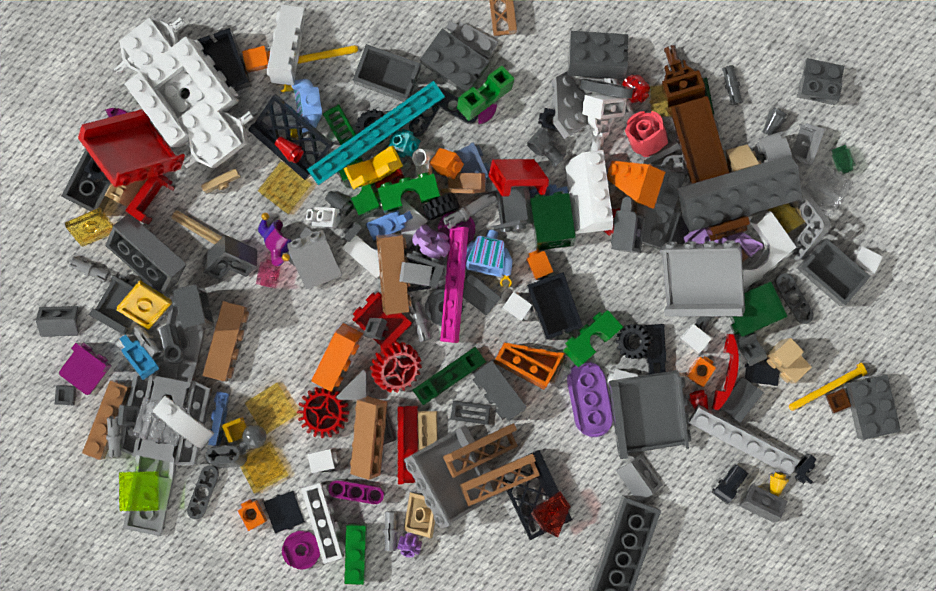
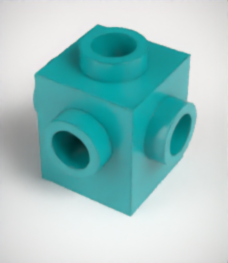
M403 129L402 132L396 131L393 133L388 147L394 146L398 156L401 158H405V156L412 158L413 153L419 148L421 140L414 137L413 132Z

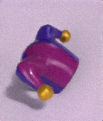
M263 213L258 232L264 238L265 246L270 251L271 263L274 266H281L290 259V255L286 252L289 251L287 244L292 242V240L282 234L283 223L281 220L274 221L268 227L267 220L270 216L268 213Z

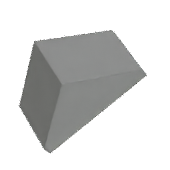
M402 262L399 281L429 286L432 266Z
M365 369L336 396L338 400H358L367 397V371Z

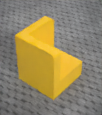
M243 417L222 425L228 442L231 443L242 438V433L247 427Z

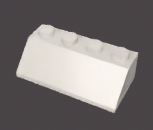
M603 150L583 152L565 162L575 234L613 230V216Z

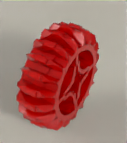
M395 341L393 346L387 343V348L381 347L380 353L375 352L377 358L371 359L374 364L370 366L374 382L382 390L386 389L390 393L392 390L398 393L399 389L405 391V386L407 385L412 387L411 382H417L415 376L421 375L419 369L422 368L420 364L422 360L418 356V352L405 342L399 344ZM401 355H402V356H407V357H405V358H403V357L397 358L396 356H401Z
M315 387V394L309 390V398L305 395L302 396L306 403L299 402L298 404L304 407L303 410H297L298 414L303 413V417L298 418V421L305 420L306 423L302 424L301 427L305 428L308 425L307 433L309 434L314 430V437H317L319 432H321V438H325V432H327L329 437H332V430L338 434V426L344 429L345 426L341 421L348 422V418L343 417V415L350 414V411H344L343 408L348 407L349 404L345 403L342 405L341 402L343 400L336 398L340 391L333 395V390L332 392H326V389L322 387V392H320L319 388ZM326 396L321 406L310 405L315 398ZM331 399L336 402L339 414L331 411ZM326 405V411H328V414L331 415H324L323 418H321L320 414L318 413L319 411L317 410L323 409ZM308 410L316 414V426L310 421ZM326 418L337 420L331 427L321 428Z

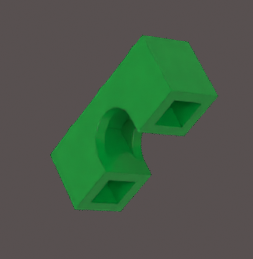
M500 66L488 75L486 82L479 89L476 90L472 87L458 98L457 109L468 121L472 120L511 91L515 78L503 66Z
M362 157L356 159L348 166L363 162ZM343 168L339 171L343 182H347L349 179ZM374 183L362 186L360 193L351 198L360 217L381 208L379 205L381 203L378 192L374 193L371 187Z
M425 172L419 174V178L411 179V177L400 179V183L392 184V182L381 184V188H378V193L384 213L403 209L401 197L408 191L416 192L420 197L421 204L440 197L435 175Z
M609 310L604 313L598 312L592 318L594 322L590 326L585 324L579 330V336L576 338L572 336L565 342L567 347L563 349V352L577 367L583 365L596 353L590 344V337L592 335L600 337L605 343L623 328Z
M348 523L346 525L344 584L364 585L367 524Z

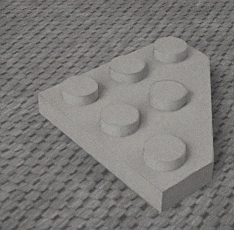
M567 71L552 80V87L555 92L552 96L553 109H555L553 124L564 139L589 125L588 116L582 114L585 95L575 84L573 78L568 76Z

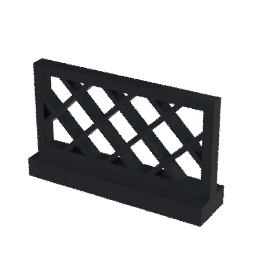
M277 94L272 96L255 123L248 129L250 133L304 180L311 177L307 169L313 166L307 161L306 155L314 154L315 163H317L327 155L334 145ZM275 102L281 107L280 113H274L273 104ZM275 116L283 117L284 126H277ZM287 116H293L296 125H289ZM264 117H271L272 126H267L262 121ZM297 128L298 138H291L290 129ZM301 128L309 130L311 138H303ZM278 129H285L287 140L299 142L304 154L298 162H289L279 148L275 146L276 140L280 137ZM304 141H311L313 151H305ZM316 141H321L325 144V149L318 151Z
M540 450L530 453L534 455L536 460L534 463L540 475L535 477L540 481L538 491L528 487L530 480L526 482L525 486L517 485L524 488L521 499L513 496V487L506 490L529 540L572 521L571 515ZM531 468L530 473L521 470V473L526 475H532L533 470ZM516 475L514 476L513 481H509L505 479V477H503L502 481L505 483H513ZM527 490L537 493L534 504L524 501ZM540 494L547 496L549 500L546 508L536 505ZM522 503L532 506L529 517L522 515L520 511ZM535 507L545 510L542 521L532 518ZM548 512L554 513L558 522L552 525L545 523ZM531 520L541 523L539 531L531 534L529 530Z

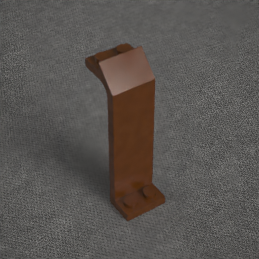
M708 96L666 108L668 115H672L691 184L728 174V166ZM743 216L706 227L705 230L710 241H715L748 231L747 225L750 224L748 216Z

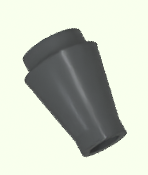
M773 107L772 111H769L762 132L767 135L774 134L786 121L785 117L787 114Z
M330 191L325 197V200L333 208L340 209L338 213L340 216H348L354 207L350 199L333 191Z

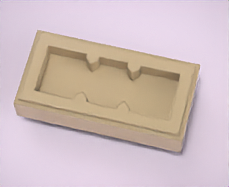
M233 169L202 184L201 187L206 194L217 188L220 191L229 187L230 182L241 176L236 169Z
M418 411V447L421 450L438 440L437 411Z

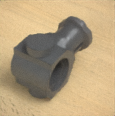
M539 128L527 142V146L539 156L545 155L552 162L553 167L557 166L566 156L565 153H561L554 146L553 136L545 129Z

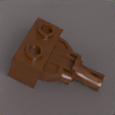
M675 45L670 46L671 52L669 46L664 48L669 67L666 65L664 68L666 74L664 81H662V90L667 106L671 107L705 97V85L700 71H694L687 65L686 60H682V67Z

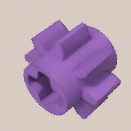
M407 533L405 537L400 536L397 549H400L401 554L405 557H414L415 553L419 555L422 541H419V537L416 534Z

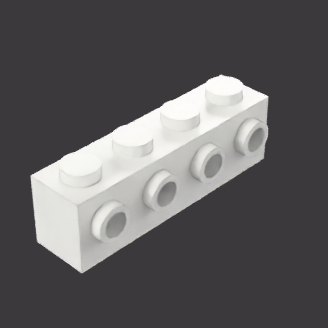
M321 481L304 486L301 489L323 563L343 558L345 544L343 540L340 541L338 533H341L338 522H334L333 519L335 510L333 504L328 502L327 496H330L327 485H323Z

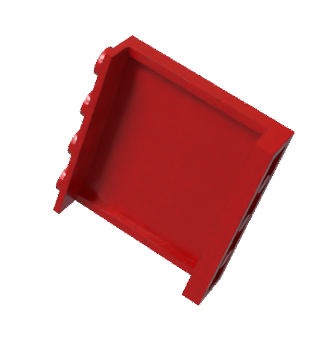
M143 109L81 124L78 135L80 142L114 188L136 181H143L150 177L160 176L171 171H177L181 169L185 154L177 156L174 154L151 124L150 118Z

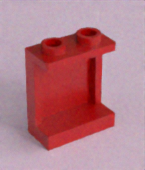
M492 159L488 176L502 196H510L512 186H535L540 195H545L546 188L549 186V178L535 159Z
M164 175L148 178L125 211L140 222L149 225L153 219L145 214L144 211L163 186L174 191L175 187L171 185L173 181Z
M373 292L365 300L368 303L363 308L361 306L358 307L352 314L354 316L352 320L364 331L370 318H382L387 321L386 326L389 330L383 331L382 334L385 340L373 339L383 348H387V343L393 345L412 325V322L402 313L386 315L383 312L382 296L379 292L376 294Z

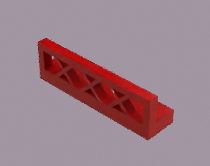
M398 406V485H403L404 483H415L413 475L406 468L404 459L418 452V406Z

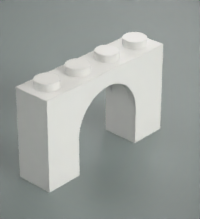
M401 198L403 209L397 211H399L400 215L410 211L413 217L404 222L406 227L401 230V235L406 239L407 249L409 250L414 244L412 237L421 225H426L428 220ZM355 235L350 242L348 241L343 249L379 279L378 251L371 248Z
M767 210L761 211L750 220L751 225L761 237L764 247L762 255L756 263L743 267L744 293L749 289L750 285L760 281L767 271L776 268L778 262L783 258L789 257L793 250L797 248L773 213Z

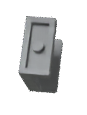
M324 230L312 232L308 236L294 239L287 244L290 256L306 289L342 276L339 264L328 244Z

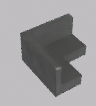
M224 235L204 255L203 273L218 280L229 270L247 277L257 267V249L227 235Z

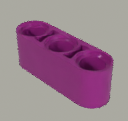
M342 479L332 481L328 487L329 494L332 497L368 504H379L385 496V492L380 486ZM335 483L342 485V493L334 492L333 485ZM359 487L362 490L361 496H354L352 488ZM378 490L381 493V498L378 500L372 499L371 491Z

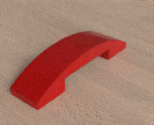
M727 334L723 353L730 354L724 389L723 391L715 390L712 405L714 410H719L724 405L736 382L739 355L734 334Z

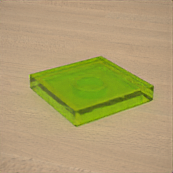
M159 471L119 472V511L160 510Z

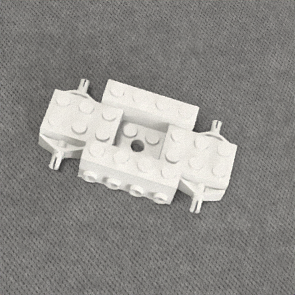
M154 17L148 18L119 41L123 61L114 68V71L118 75L127 68L139 72L127 81L125 85L170 147L179 148L189 141L191 156L183 161V165L186 168L195 162H200L210 168H216L248 144L245 124L254 116L251 115L250 111L241 118L226 112L239 102L236 98L238 94L233 87L230 86L228 88V85L225 83L226 77L221 71L217 72L214 68V61L209 55L206 56L202 50L204 48L197 39L194 41V39L185 36L178 41L177 29L185 24L181 17L172 24H167ZM184 88H188L190 91V96L187 99H183L181 96V91Z

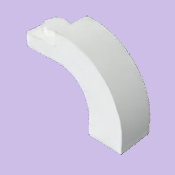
M166 396L152 410L167 425L199 448H203L214 434L204 424L191 417Z

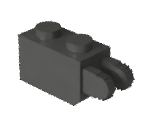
M630 196L624 197L621 203V210H616V216L613 220L614 232L611 237V249L622 252L641 253L645 217L643 214H639L640 204Z

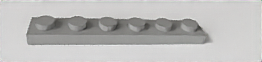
M699 404L689 418L690 424L788 475L792 474L800 462V457Z

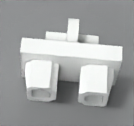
M315 207L314 210L308 209L306 220L311 221L312 226L337 228L340 223V215L338 214L340 209Z

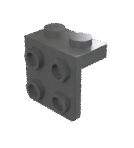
M414 251L412 254L407 253V259L432 266L435 269L429 285L431 288L437 290L439 286H443L446 275L443 274L445 266L442 265V261L431 258L430 261L426 260L423 254Z

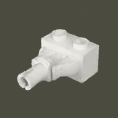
M601 93L585 95L582 114L588 116L589 133L593 135L591 151L603 150L604 137L609 135L610 127L615 117H623L625 115L627 98Z

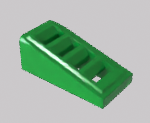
M339 104L322 113L340 145H343L356 135ZM339 112V115L332 119L329 118L331 114ZM340 118L343 119L341 123L335 126L333 125V122L337 121ZM346 124L348 128L338 133L337 129ZM349 131L351 132L352 136L350 138L341 139L340 136Z

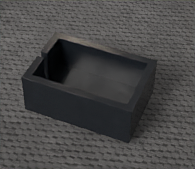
M230 28L213 34L217 42H214L210 35L197 39L204 48L202 50L206 56L209 55L214 61V68L217 72L221 71L226 77L225 83L228 85V88L231 86L235 91H239L252 86L234 33Z
M564 272L526 286L545 340L562 335V330L567 333L583 327Z

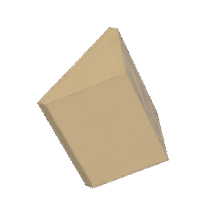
M410 492L404 531L432 538L435 526L434 514L426 505L423 494Z

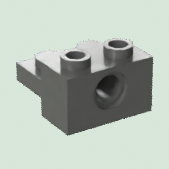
M810 58L805 59L797 98L830 105L838 103L843 84L841 81L844 66Z

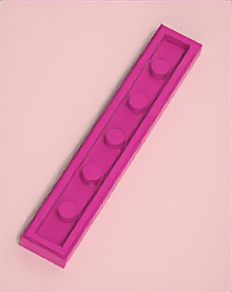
M452 227L450 229V251L447 257L440 338L442 342L459 343L468 227Z

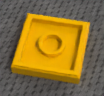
M140 280L117 306V311L149 330L172 304V300Z

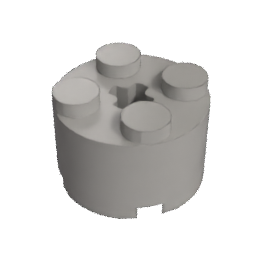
M783 131L759 138L756 147L758 154H763L764 162L762 163L789 155L792 157L786 137H781L784 134Z

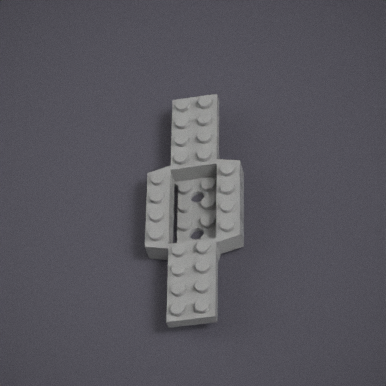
M173 303L169 307L166 325L176 324L181 347L184 351V359L178 364L169 362L164 357L162 344L161 351L163 354L157 361L159 370L144 380L138 373H134L127 406L140 407L139 425H123L122 438L120 439L121 451L136 457L135 473L123 529L162 536L176 467L177 465L197 464L200 448L180 435L176 458H174L173 453L178 433L153 413L152 410L166 394H170L173 397V402L183 410L186 392L190 387L185 412L205 425L212 393L211 387L195 380L205 330L192 333L182 329V326H179L177 323L176 315L179 313L177 307L173 306ZM177 349L170 352L171 359L178 356ZM158 432L163 433L165 436V440L161 444L154 440V436Z

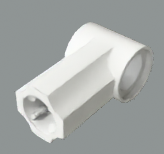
M417 149L413 153L412 160L415 164L414 179L419 178L418 175L421 173L429 172V174H432V166L429 162L436 154L433 150Z

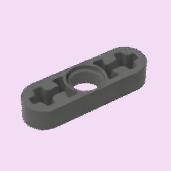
M581 79L580 89L620 98H632L633 88L592 79Z
M787 273L778 275L775 285L796 321L801 324L811 322L814 316L813 311L793 277ZM781 278H788V287H794L795 290H791L787 294H785L784 291H787V288L785 285H780V283L782 282ZM792 293H796L799 296L797 304H792L789 301V296ZM803 303L804 307H801L803 312L809 313L807 320L804 318L800 319L801 311L799 309L795 311L794 307H798Z
M213 465L205 466L201 470L187 508V514L192 519L203 517L219 477V471ZM210 469H212V473L215 474V476L211 477L208 482L212 483V486L206 483H201V480L206 481L207 474H205V471H209ZM200 487L208 489L207 497L199 496L198 490ZM195 498L199 501H205V504L200 503L199 510H201V513L194 515V511L191 510L192 507L197 506L198 501H194Z

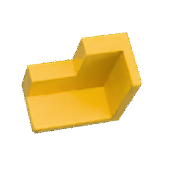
M390 146L370 160L347 166L344 170L353 189L384 179L403 167L395 147Z

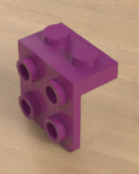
M75 342L71 348L74 352L60 369L59 375L85 395H90L112 365L107 362L108 359L93 352V348L87 343Z

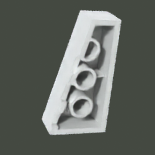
M281 5L280 11H277V27L273 32V45L271 46L267 67V75L270 76L271 83L294 86L306 16L304 7Z

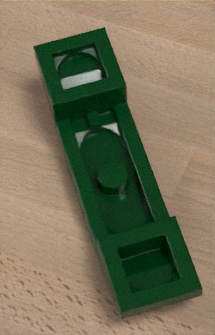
M475 346L412 391L424 406L486 363V361Z

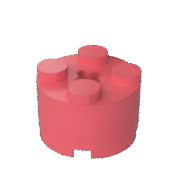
M640 111L628 119L625 133L634 152L643 157H650L668 144V134L663 120L658 113L651 111V113Z

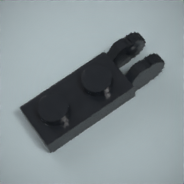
M664 324L644 325L647 327L646 330L651 331L650 336L654 338V340H651V343H654L650 347L652 350L646 356L648 374H655L653 363H660V373L666 372Z

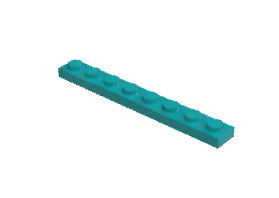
M432 81L308 168V172L318 186L445 98L436 83Z

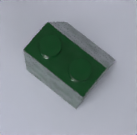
M558 191L550 196L534 195V198L530 200L536 250L539 249L541 251L574 246L576 236L569 193L564 194V191Z
M771 281L744 293L745 311L743 316H726V318L730 317L732 321L730 325L734 335L738 334L739 337H743L788 317Z

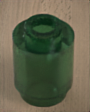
M846 145L831 150L833 153L831 156L837 172L842 171V174H846L854 170L853 167L856 166L850 148L848 149Z

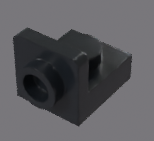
M807 453L793 471L797 474L795 478L802 484L806 482L811 485L813 483L805 475L806 472L810 473L816 465L817 459L811 454Z

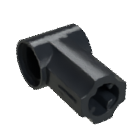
M734 464L725 477L718 481L719 485L716 489L713 488L711 493L724 503L729 504L736 496L737 489L749 473L737 464Z

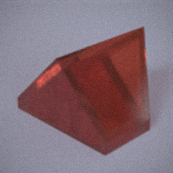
M561 491L538 504L531 514L542 530L558 538L571 506Z

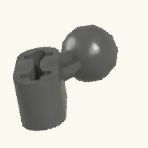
M250 425L243 431V441L237 447H211L206 452V460L218 468L241 467L247 461L246 453L251 448L257 449L263 446L266 442L267 434L260 425Z

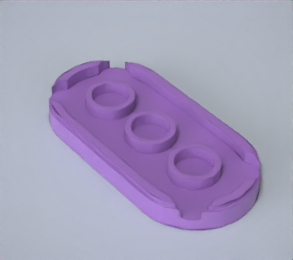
M586 361L580 367L574 365L571 368V373L567 376V385L576 427L584 435L600 437L610 429L613 423V413L603 370L597 364Z

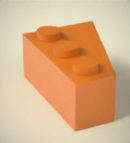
M611 161L607 180L636 202L654 209L665 172L649 164Z
M343 323L335 331L311 381L332 392L335 386L339 388L344 379L341 375L343 371L347 372L352 363L350 358L352 355L355 356L360 347L358 343L364 333Z
M504 342L494 363L544 390L564 353Z

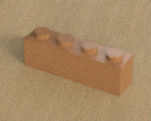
M400 233L377 235L383 312L386 315L409 312L411 296L408 295L407 288L410 287V283L399 281L402 262L408 263L407 257H404V249L407 248L406 239Z
M222 301L203 376L227 382L228 378L232 379L234 367H232L233 360H237L239 355V349H237L238 341H242L244 336L242 326L243 323H247L249 318L248 307Z
M116 380L109 381L82 454L98 460L106 458L109 450L108 440H106V435L108 434L107 417L114 416L115 419L119 415V406L126 405L131 386Z
M368 396L358 399L355 406L356 416L350 474L370 480L381 474L387 401Z

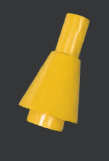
M781 472L770 474V493L778 497L780 496L789 481L785 474Z

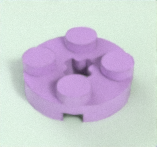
M421 225L412 237L414 245L418 244L421 247L420 251L431 258L439 259L441 256L445 258L450 251L448 236L445 233H438L432 230L427 225Z

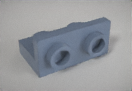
M472 142L469 146L454 152L457 153L464 163L461 173H485V180L489 179L490 168L487 162L484 164L482 162L481 156H483L479 145L475 146L474 142Z

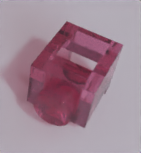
M266 259V263L260 262L256 284L277 289L274 281L279 279L280 270L277 269L278 266H274L269 259Z

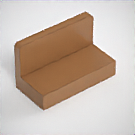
M459 172L455 179L448 178V188H442L441 193H484L485 173Z

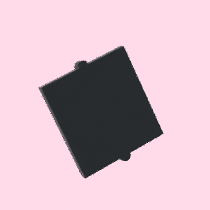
M768 358L752 366H749L748 363L744 365L746 368L745 379L751 383L778 386L780 371L777 368L773 369L767 363Z
M294 491L283 495L277 494L275 498L264 501L274 533L285 529L291 530L293 526L305 522Z

